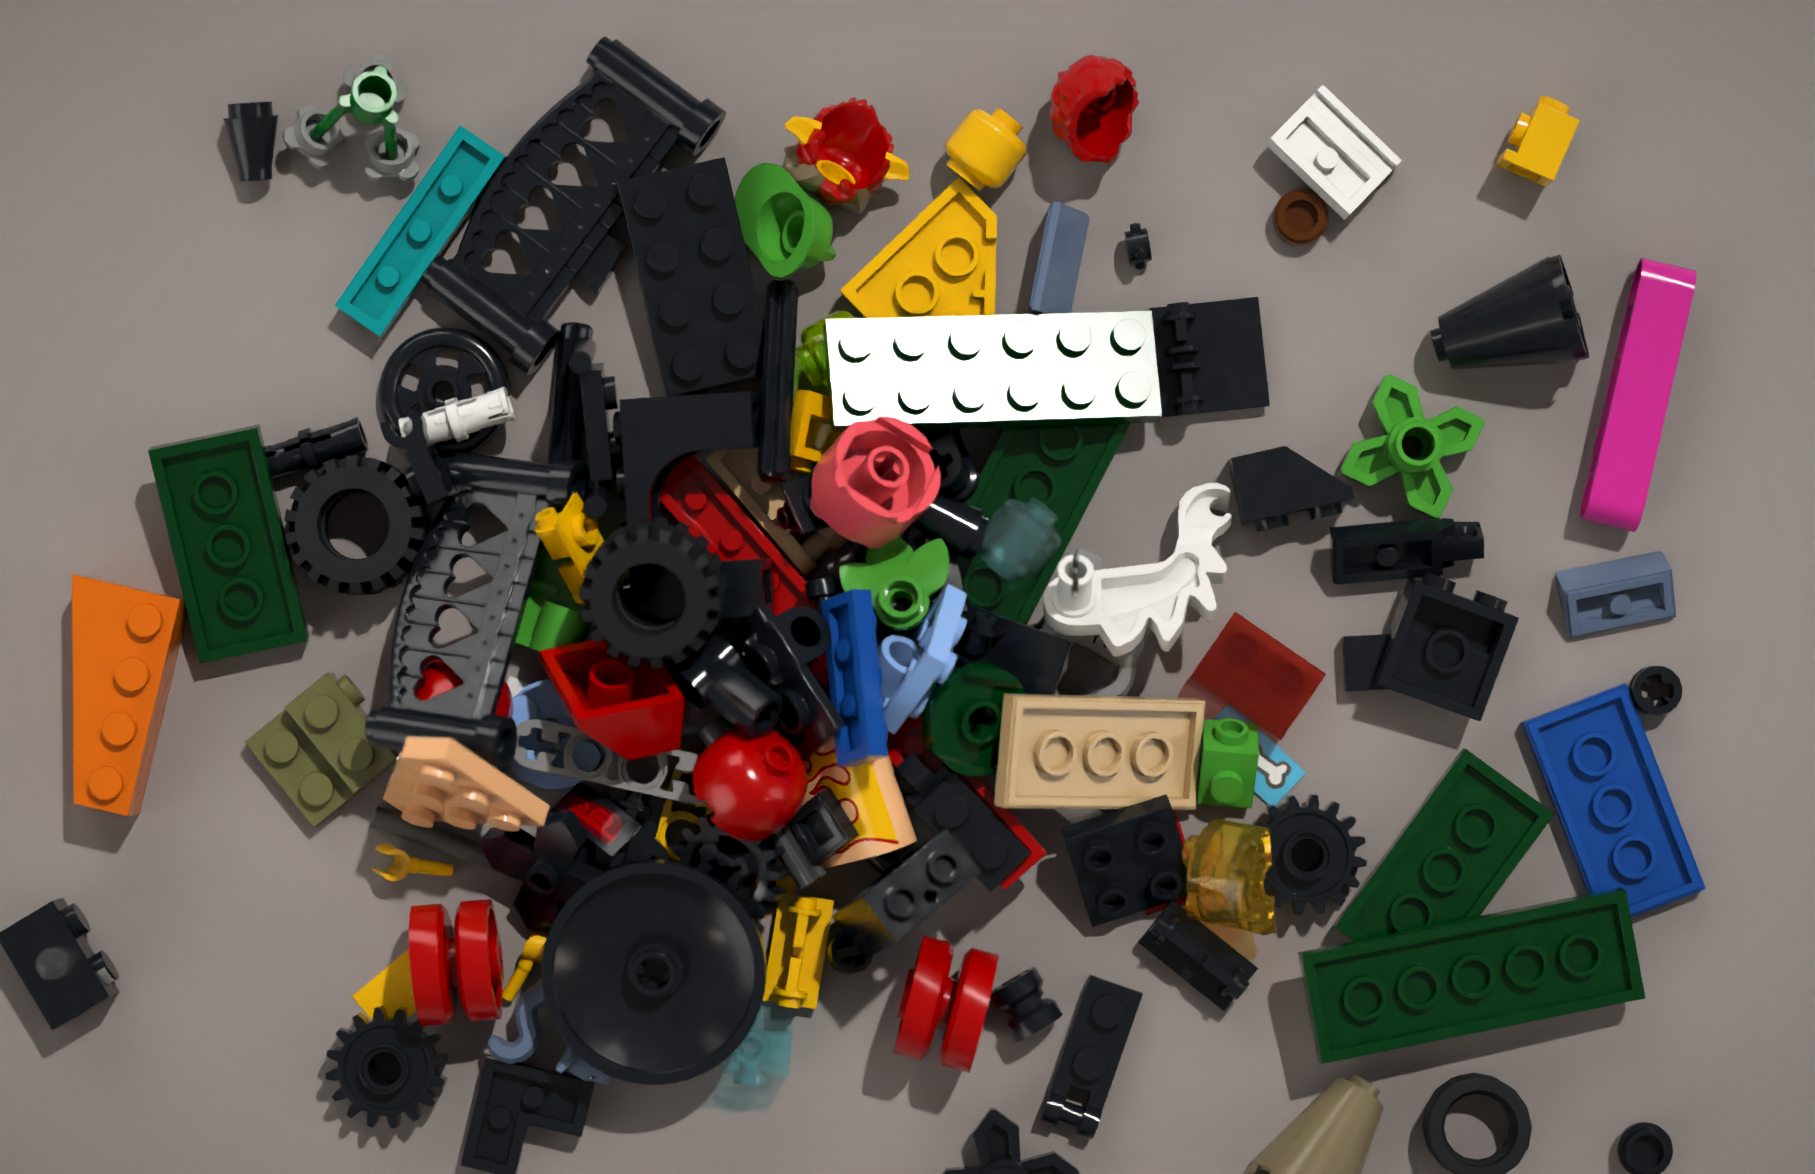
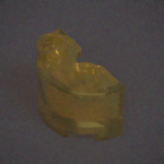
M1215 818L1203 828L1199 836H1189L1182 850V860L1187 867L1186 888L1188 896L1185 904L1187 915L1192 919L1203 921L1209 925L1259 935L1276 933L1274 896L1266 895L1264 891V877L1268 868L1272 865L1270 828Z

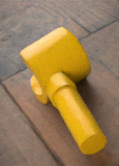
M388 843L379 844L375 847V850L380 853L394 855V862L390 868L386 870L372 868L376 874L389 881H400L408 873L452 877L454 868L452 863L409 857L406 852Z
M535 931L530 935L524 945L518 967L503 990V998L512 1002L530 974L534 962L542 964L543 950L549 933Z

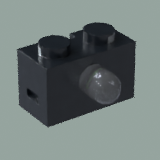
M64 898L49 902L0 932L1 946L52 1030L66 1025L119 993L114 981L119 979L114 964L104 951L101 950L94 954L85 939V934L91 931L87 919L75 903L68 906Z

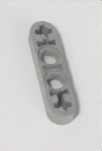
M529 719L517 726V747L514 759L526 768L690 804H703L707 802L704 799L699 803L696 795L689 793V784L684 781L673 779V791L664 790L660 787L668 773V755L680 758L675 769L689 772L695 766L697 757L700 755L698 753L678 749L655 754L654 756L659 763L657 777L649 783H638L633 781L627 772L628 760L601 743L600 745L605 752L603 765L593 772H585L579 769L573 760L575 746L585 739H595L577 727L542 719ZM533 728H539L543 730L542 739L559 744V732L571 734V738L564 749L565 767H558L552 764L557 756L555 753L543 751L539 752L536 760L527 758V749L519 746L520 737L529 736Z

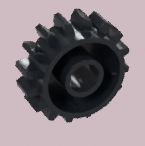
M1309 794L1305 806H1299L1295 796L1290 795L1286 796V810L1280 811L1270 804L1266 807V810L1271 819L1266 824L1253 821L1251 826L1260 835L1257 842L1245 843V849L1256 853V861L1246 865V871L1248 873L1261 874L1263 878L1257 883L1255 889L1260 894L1273 889L1275 894L1271 904L1278 909L1287 899L1292 900V910L1295 915H1302L1305 904L1310 902L1316 913L1323 914L1325 913L1324 899L1330 897L1336 903L1342 905L1345 902L1344 896L1340 891L1342 886L1346 884L1350 887L1358 888L1360 882L1351 875L1353 867H1365L1367 864V860L1354 856V848L1365 844V837L1350 836L1348 830L1353 827L1356 819L1353 816H1347L1338 820L1336 815L1340 804L1331 801L1324 810L1319 809L1318 795ZM1302 839H1312L1319 848L1318 861L1309 869H1297L1291 860L1292 848Z
M378 1006L374 1008L373 1021L371 1022L360 1012L352 1017L356 1028L355 1032L344 1027L336 1032L339 1040L344 1043L343 1048L336 1047L327 1050L326 1056L338 1061V1067L325 1073V1077L327 1080H339L341 1088L333 1094V1100L339 1101L348 1097L352 1104L348 1109L347 1116L352 1118L362 1110L368 1112L367 1126L372 1128L378 1123L381 1116L387 1117V1122L391 1129L397 1128L400 1125L401 1113L403 1112L413 1122L421 1117V1111L417 1103L420 1101L425 1105L434 1106L438 1098L430 1090L431 1087L444 1086L447 1083L448 1078L437 1073V1066L449 1060L448 1054L436 1053L434 1045L439 1042L442 1036L440 1033L428 1036L423 1031L425 1026H420L418 1020L413 1023L406 1020L407 1008L405 1007L398 1008L393 1017H388L384 1006ZM388 1052L397 1057L401 1065V1073L397 1080L387 1081L377 1075L374 1069V1060L378 1053Z

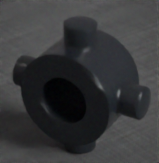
M1132 223L1130 231L1124 232L1129 264L1135 263L1136 269H1144L1146 261L1152 260L1148 232L1146 228L1141 229L1140 223Z

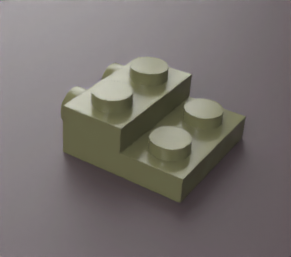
M327 672L284 707L285 710L245 741V744L313 827H317L395 764L399 757V753L396 750L379 748L375 743L367 741L365 723L368 715L360 707V704L366 699L346 674L338 679L334 673Z

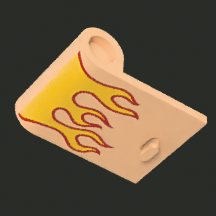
M833 737L817 753L804 762L808 784L803 805L818 793L831 788L859 834L857 838L833 856L820 863L824 869L882 855L917 841L889 754L884 758L857 767H837L835 740ZM779 857L775 858L777 866L785 867ZM789 874V875H787V876H785V877H783V878H781V879H778V880L790 878L791 876H790V874Z

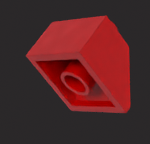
M594 640L539 651V660L579 730L627 760L680 749L685 698L666 666L651 668V662L642 661L640 667L628 665L629 657L619 653L615 659L607 654L606 651L609 645L603 640L598 643Z

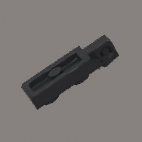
M1430 518L1330 527L1331 577L1333 584L1336 583V585L1408 579V577L1419 578L1424 576L1425 571L1441 576L1443 575V569L1454 566L1457 560L1484 558V536L1479 522H1454L1453 519Z
M912 752L896 767L916 789L906 798L915 807L914 811L936 835L944 829L950 832L981 871L976 878L989 892H992L1032 854L956 772L952 773L944 764L933 773Z

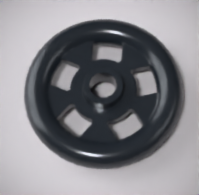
M449 327L421 331L401 343L391 354L384 366L379 383V402L384 420L392 421L397 434L402 437L399 419L408 417L407 411L413 409L417 404L420 405L424 412L445 406V402H438L434 397V389L438 384L442 382L450 383L454 389L452 398L457 397L459 401L472 398V387L468 379L472 375L484 373L488 384V392L505 386L508 392L507 396H510V383L506 368L496 351L486 341L473 333ZM450 349L461 352L460 367L457 369L449 365L437 366L438 350ZM411 364L425 370L415 392L401 386L404 375ZM502 424L469 433V439L457 442L453 438L432 445H436L442 459L447 455H455L457 452L472 453L489 442Z

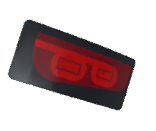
M583 782L576 784L550 810L552 814L567 810L574 811L588 838L610 856L614 855L641 829V824Z

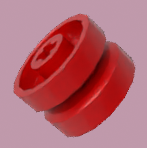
M492 900L462 901L455 915V937L453 936L448 911L442 904L411 906L409 914V958L413 997L420 1026L452 1023L457 1011L458 988L463 1011L471 1022L501 1019L504 965L502 944Z
M923 935L914 969L909 968L898 1009L897 1018H901L894 1054L918 1060L923 1059L929 1052L935 1028L944 1030L939 1050L942 1066L969 1073L982 1032L999 954L976 948L969 949L963 956L958 977L954 979L949 977L954 954L951 943Z

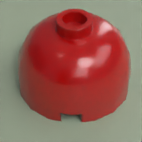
M738 728L727 731L720 735L697 757L692 772L694 793L699 803L706 799L709 807L714 811L715 814L710 818L713 823L737 839L754 842L764 840L770 834L779 832L795 817L803 805L808 784L806 766L799 751L786 737L773 729L764 737L759 735L753 738H749Z

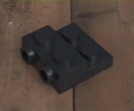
M1426 571L1422 581L1408 577L1390 626L1393 632L1374 683L1468 718L1481 721L1519 618L1505 612L1508 601L1476 590L1475 596L1471 600L1453 593L1456 582Z

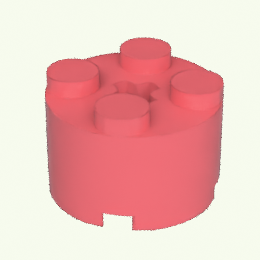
M878 416L875 420L866 421L861 419L852 423L824 453L814 468L811 482L812 495L810 497V507L813 513L818 518L824 520L842 537L869 548H880L896 539L930 506L937 496L940 487L941 475L939 466L935 469L929 454L932 447L928 440L909 423L891 416Z

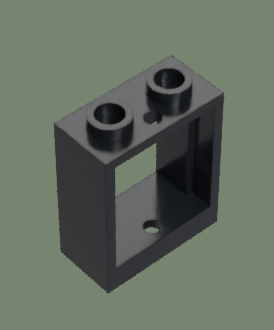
M944 829L909 852L833 914L832 918L863 957L868 959L898 942L977 877L981 871L950 832Z

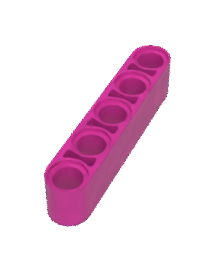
M1641 258L1638 262L1631 284L1580 508L1581 520L1635 532L1640 524L1694 294L1696 270Z

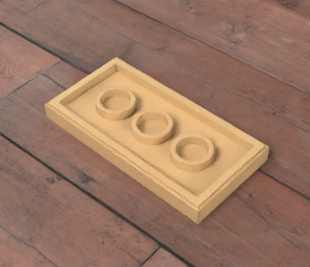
M1004 694L994 805L1002 808L1122 809L1167 794L1172 810H1196L1206 701L1197 698Z

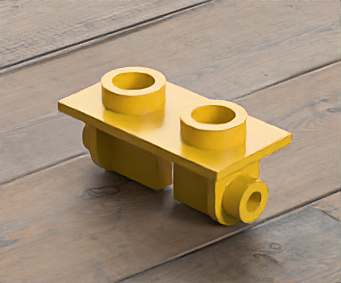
M574 493L562 512L557 513L553 507L540 511L535 516V521L537 522L535 532L542 540L552 560L571 557L572 561L561 563L558 570L572 593L574 601L577 604L584 605V599H579L580 586L585 578L583 573L588 562L602 542L604 543L605 541L599 532L596 519L586 513L585 505L578 493ZM625 577L622 579V590Z
M787 892L783 898L779 899L763 1001L775 1002L779 1006L799 1009V1007L816 1009L834 900Z

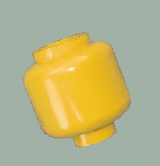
M999 107L995 109L992 115L981 109L971 110L945 143V151L950 157L946 165L978 191H981L985 185L989 188H1000L1026 156V145L1017 136L1023 129V126Z

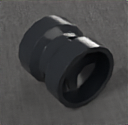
M1031 967L991 992L990 1000L994 1007L1004 1011L1006 1016L1010 1014L1013 1016L1008 1022L1007 1029L1015 1042L1035 1034L1063 1015L1055 1000L1041 998L1044 994L1042 990L1043 979L1036 967Z

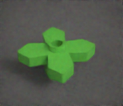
M1386 375L1382 378L1370 403L1385 435L1352 443L1339 472L1342 476L1365 487L1374 485L1399 472L1407 507L1428 517L1438 518L1442 515L1453 492V488L1439 460L1442 457L1471 451L1485 424L1484 419L1458 406L1431 419H1426L1423 416L1417 387L1395 376ZM1406 437L1415 438L1419 442L1420 451L1414 458L1408 457L1402 449V441Z

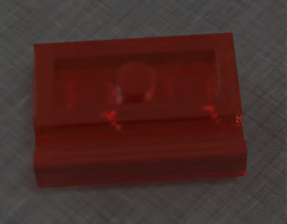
M1233 612L1189 678L1261 728L1282 740L1286 731L1300 714L1326 673L1238 613Z

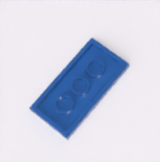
M1626 683L1521 722L1587 894L1623 888L1627 893L1630 915L1634 917L1706 889Z

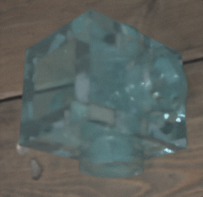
M761 1005L756 1021L747 1037L757 1038L762 1045V1049L758 1052H749L744 1048L742 1042L722 1062V1074H734L733 1083L742 1085H767V1076L789 1077L793 1017L770 1016L771 1007Z

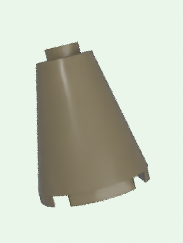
M1354 1074L1351 1075L1349 1080L1337 1077L1248 1164L1243 1174H1361L1384 1109L1382 1103L1376 1099L1380 1091L1367 1080Z

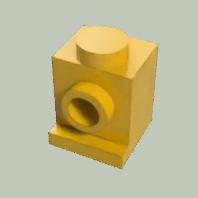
M1540 96L1536 106L1529 115L1520 112L1507 141L1516 145L1515 149L1512 151L1507 148L1500 154L1496 166L1546 187L1554 181L1580 120L1568 115L1570 108L1564 103L1550 97Z

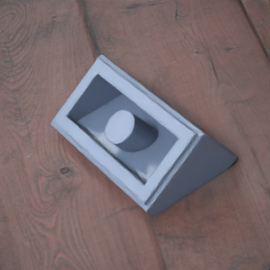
M1053 201L1048 208L1028 307L1030 314L1071 313L1089 225V216L1060 202Z
M1660 551L1556 572L1557 588L1566 632L1569 638L1676 617L1672 569L1664 554Z

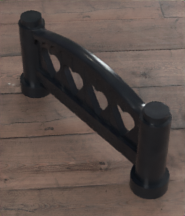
M606 36L598 41L586 60V63L593 67V74L590 78L582 82L550 108L518 141L497 169L471 216L455 257L447 260L439 255L428 266L421 278V282L428 286L427 292L511 354L510 362L527 375H531L540 367L560 338L561 331L544 318L623 215L616 182L654 173L676 143L693 156H696L714 137L726 116V111L707 98L702 102L619 40L615 39L612 41ZM606 100L613 101L618 106L631 143L588 141L582 135V126L587 120L596 118L595 110L599 103ZM578 144L585 150L597 187L553 184L549 179V170L554 164L563 162L562 154L567 146ZM546 188L552 194L564 231L523 229L516 223V214L522 207L530 206L529 198L534 190ZM513 232L517 234L531 275L490 273L484 269L483 258L487 252L497 249L496 242L502 233Z
M457 452L455 455H447L443 459V463L458 495L444 502L418 550L420 553L412 564L402 593L394 627L390 660V700L388 706H383L381 709H372L369 712L365 723V736L368 742L375 743L379 748L402 751L407 737L452 738L501 773H504L511 766L515 756L517 727L511 717L495 715L543 547L542 540L535 532L537 525L535 516L540 511L549 507H553L557 513L562 512L574 493H578L585 505L589 490V472L586 463L582 460L558 458L551 464ZM476 508H487L508 528L507 531L473 546L462 545L463 535L471 528L468 524V516ZM462 558L473 559L493 578L492 582L458 597H449L447 595L448 586L456 579L453 573L454 565ZM454 608L459 610L478 629V633L444 648L437 649L432 645L435 634L441 630L438 623L439 617L447 609ZM432 660H442L464 681L463 685L428 700L418 699V689L426 682L424 668Z

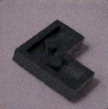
M492 1056L486 1057L461 1166L494 1174H517L528 1125L582 1137L595 1082L583 1081L576 1076L560 1074L559 1072L526 1064H508L498 1061Z

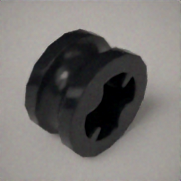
M1648 666L1640 669L1633 675L1629 683V692L1637 710L1645 714L1663 715L1677 707L1682 698V685L1674 671L1663 666ZM1654 674L1657 675L1659 683L1668 684L1669 695L1661 696L1660 698L1664 703L1656 707L1652 698L1643 697L1641 693L1642 685H1650L1647 678Z

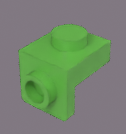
M1234 718L1204 720L1197 804L1252 809L1259 758L1257 724L1243 722Z

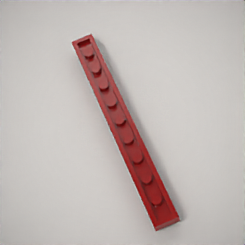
M692 455L681 462L670 474L661 502L678 521L691 526L688 532L696 538L702 534L709 541L708 550L711 554L717 552L721 561L772 558L775 616L797 606L814 609L813 602L807 601L804 586L807 581L699 459ZM825 651L809 669L830 692ZM923 712L916 719L908 716L895 734L888 731L887 751L890 760L898 767L913 752L934 773L943 763L923 743ZM957 773L1032 853L1000 883L1007 890L1047 854V851L1008 808L994 805L995 793L980 776H967Z

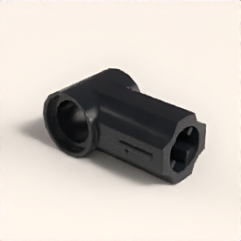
M716 635L710 637L697 652H693L671 672V676L679 690L692 704L700 709L711 706L749 738L759 735L764 737L777 725L778 718L785 709L783 698L748 671L743 660L733 647Z

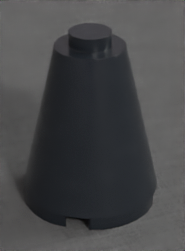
M1561 255L1548 256L1438 316L1440 328L1430 330L1439 362L1449 359L1452 369L1579 363L1581 360L1588 359L1589 351L1581 318L1576 310L1573 290Z

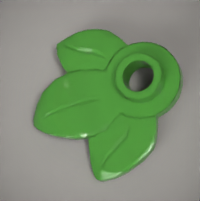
M899 536L880 548L868 547L866 563L841 565L839 567L841 585L844 592L851 589L871 590L873 609L878 619L891 629L909 630L918 626L926 618L930 606L929 597L946 584L949 576L950 559L948 549L941 538L929 541L913 552V549ZM901 597L907 598L912 602V606L907 611L899 612L892 608L893 601Z

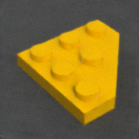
M958 177L840 290V293L864 318L995 315L997 215Z

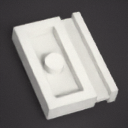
M1324 85L1266 143L1287 166L1344 220L1402 161Z

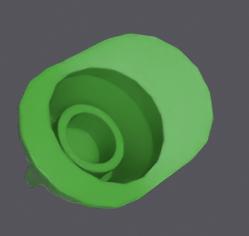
M764 162L752 167L740 182L735 195V204L744 242L760 260L768 273L773 277L786 278L797 270L809 269L820 261L833 260L836 256V251L831 244L833 219L829 209L821 201L805 193L790 173L780 165Z

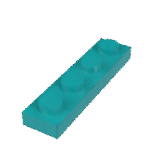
M460 125L334 306L383 338L420 285L421 278L428 266L446 248L482 196L506 156Z

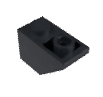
M1287 446L1233 457L1227 461L1241 524L1255 522L1257 532L1289 525L1287 514L1305 510L1309 511L1311 520L1343 513L1341 502L1354 499L1350 486Z

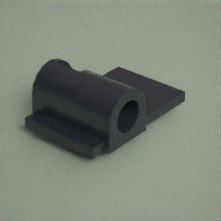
M767 603L758 607L727 638L726 642L739 654L748 671L783 698L785 709L780 714L776 726L781 734L799 751L803 762H805L846 726L809 669L829 648L831 629L827 620L810 607H793L777 616L774 615Z

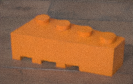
M72 574L74 804L124 816L140 814L188 616L184 599L88 576Z

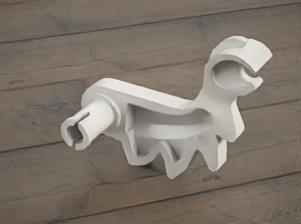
M1205 483L1194 486L1183 495L1178 509L1177 544L1174 553L1165 561L1094 570L1091 561L1083 555H1079L1078 568H1073V555L1063 558L1058 565V577L1049 583L1044 592L1043 615L1047 624L1056 632L1066 636L1099 635L1112 656L1120 657L1132 651L1140 643L1147 628H1150L1156 635L1161 649L1169 652L1182 633L1187 607L1189 606L1195 608L1207 622H1212L1216 619L1217 606L1210 583L1223 584L1227 573L1226 563L1214 549L1212 542L1218 536L1223 535L1231 526L1232 515L1229 513L1231 489L1220 483ZM1210 509L1220 510L1226 514L1224 516H1216Z

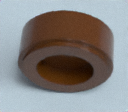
M1305 189L1290 191L1282 196L1274 207L1272 214L1274 230L1288 244L1295 246L1308 245L1316 241L1325 231L1329 218L1328 209L1323 199L1312 191Z

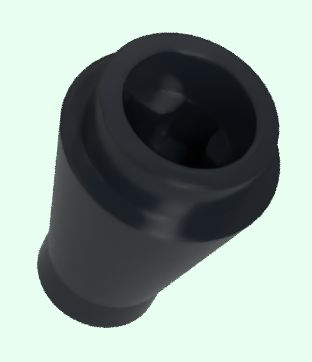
M272 101L228 104L229 118H223L238 166L239 181L273 179L272 162L278 115H273Z
M937 495L930 506L915 520L934 539H943L951 555L958 557L961 554L968 559L973 558L978 553L992 526V521L983 516V509Z

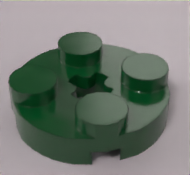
M980 662L967 664L960 668L954 666L943 684L936 682V686L931 691L924 707L922 718V740L924 745L943 764L962 775L984 776L997 771L995 766L998 765L1004 694H1025L1021 686L1022 684L1015 676L994 664ZM981 707L982 711L989 715L986 724H978L975 732H970V725L967 723L968 718L972 712Z

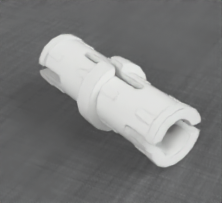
M505 386L461 401L457 397L445 400V406L422 413L426 419L427 433L431 443L434 444L453 438L457 442L469 439V433L493 425L514 421L513 405L510 396H507L508 392ZM409 417L399 419L402 437L408 436L412 431L413 424Z

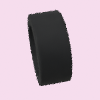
M1472 1072L1452 1077L1434 1091L1425 1106L1422 1128L1428 1149L1438 1163L1454 1174H1506L1519 1164L1529 1148L1532 1125L1528 1108L1516 1090L1494 1076ZM1473 1094L1490 1096L1498 1101L1506 1111L1509 1121L1508 1138L1502 1148L1492 1156L1478 1160L1465 1158L1455 1152L1448 1143L1444 1130L1446 1115L1452 1105L1462 1097Z

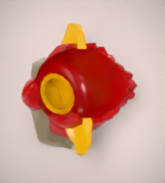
M856 97L850 98L847 103L843 101L838 105L823 107L814 119L793 116L784 124L785 129L792 133L798 142L797 145L785 147V158L782 168L790 173L804 192L813 191L816 197L829 205L842 204L844 211L860 215L871 199L880 194L884 180H909L910 170L908 163L892 154L894 144H891L892 136L880 124L874 106H868L865 99L857 101Z

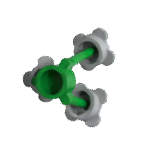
M377 52L370 61L363 63L361 66H348L343 73V82L346 86L352 88L350 94L342 95L337 105L330 112L317 109L313 105L302 106L297 111L298 120L294 126L287 127L282 134L284 144L289 149H297L301 154L308 157V161L313 167L323 168L330 163V152L335 146L341 145L345 140L344 130L338 121L346 113H352L362 123H381L384 126V129L370 133L365 139V147L369 151V161L364 165L366 176L374 181H380L384 177H399L403 181L413 180L419 173V165L414 161V153L419 148V139L412 132H405L402 129L396 128L399 116L392 107L394 103H400L405 99L407 86L404 82L398 80L397 73L393 68V58L388 53Z

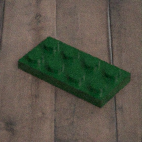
M260 425L150 447L148 453L199 663L308 641L310 637L289 547L286 542L285 530Z
M1462 748L1333 926L1352 940L1357 941L1480 916L1554 816V813L1466 748Z

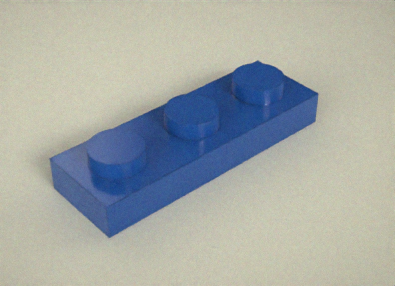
M851 589L821 601L822 616L827 620L831 629V643L826 650L830 700L846 724L834 736L837 767H857L888 756V729L884 721L881 693L882 672L878 663L875 633L877 620L873 611L871 590Z

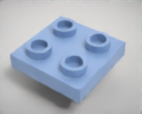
M950 584L946 585L929 608L926 618L915 627L908 638L900 635H890L885 637L877 648L878 663L882 672L881 693L884 721L888 731L893 734L897 732L908 716L916 719L920 715L931 693L929 687L934 681L943 684L956 662L957 654L951 652V649L959 641L967 624V619L961 617L967 594Z

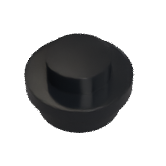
M1638 1122L1630 1125L1621 1133L1617 1142L1616 1152L1620 1164L1630 1174H1660L1671 1162L1673 1146L1669 1135L1661 1127L1650 1122Z

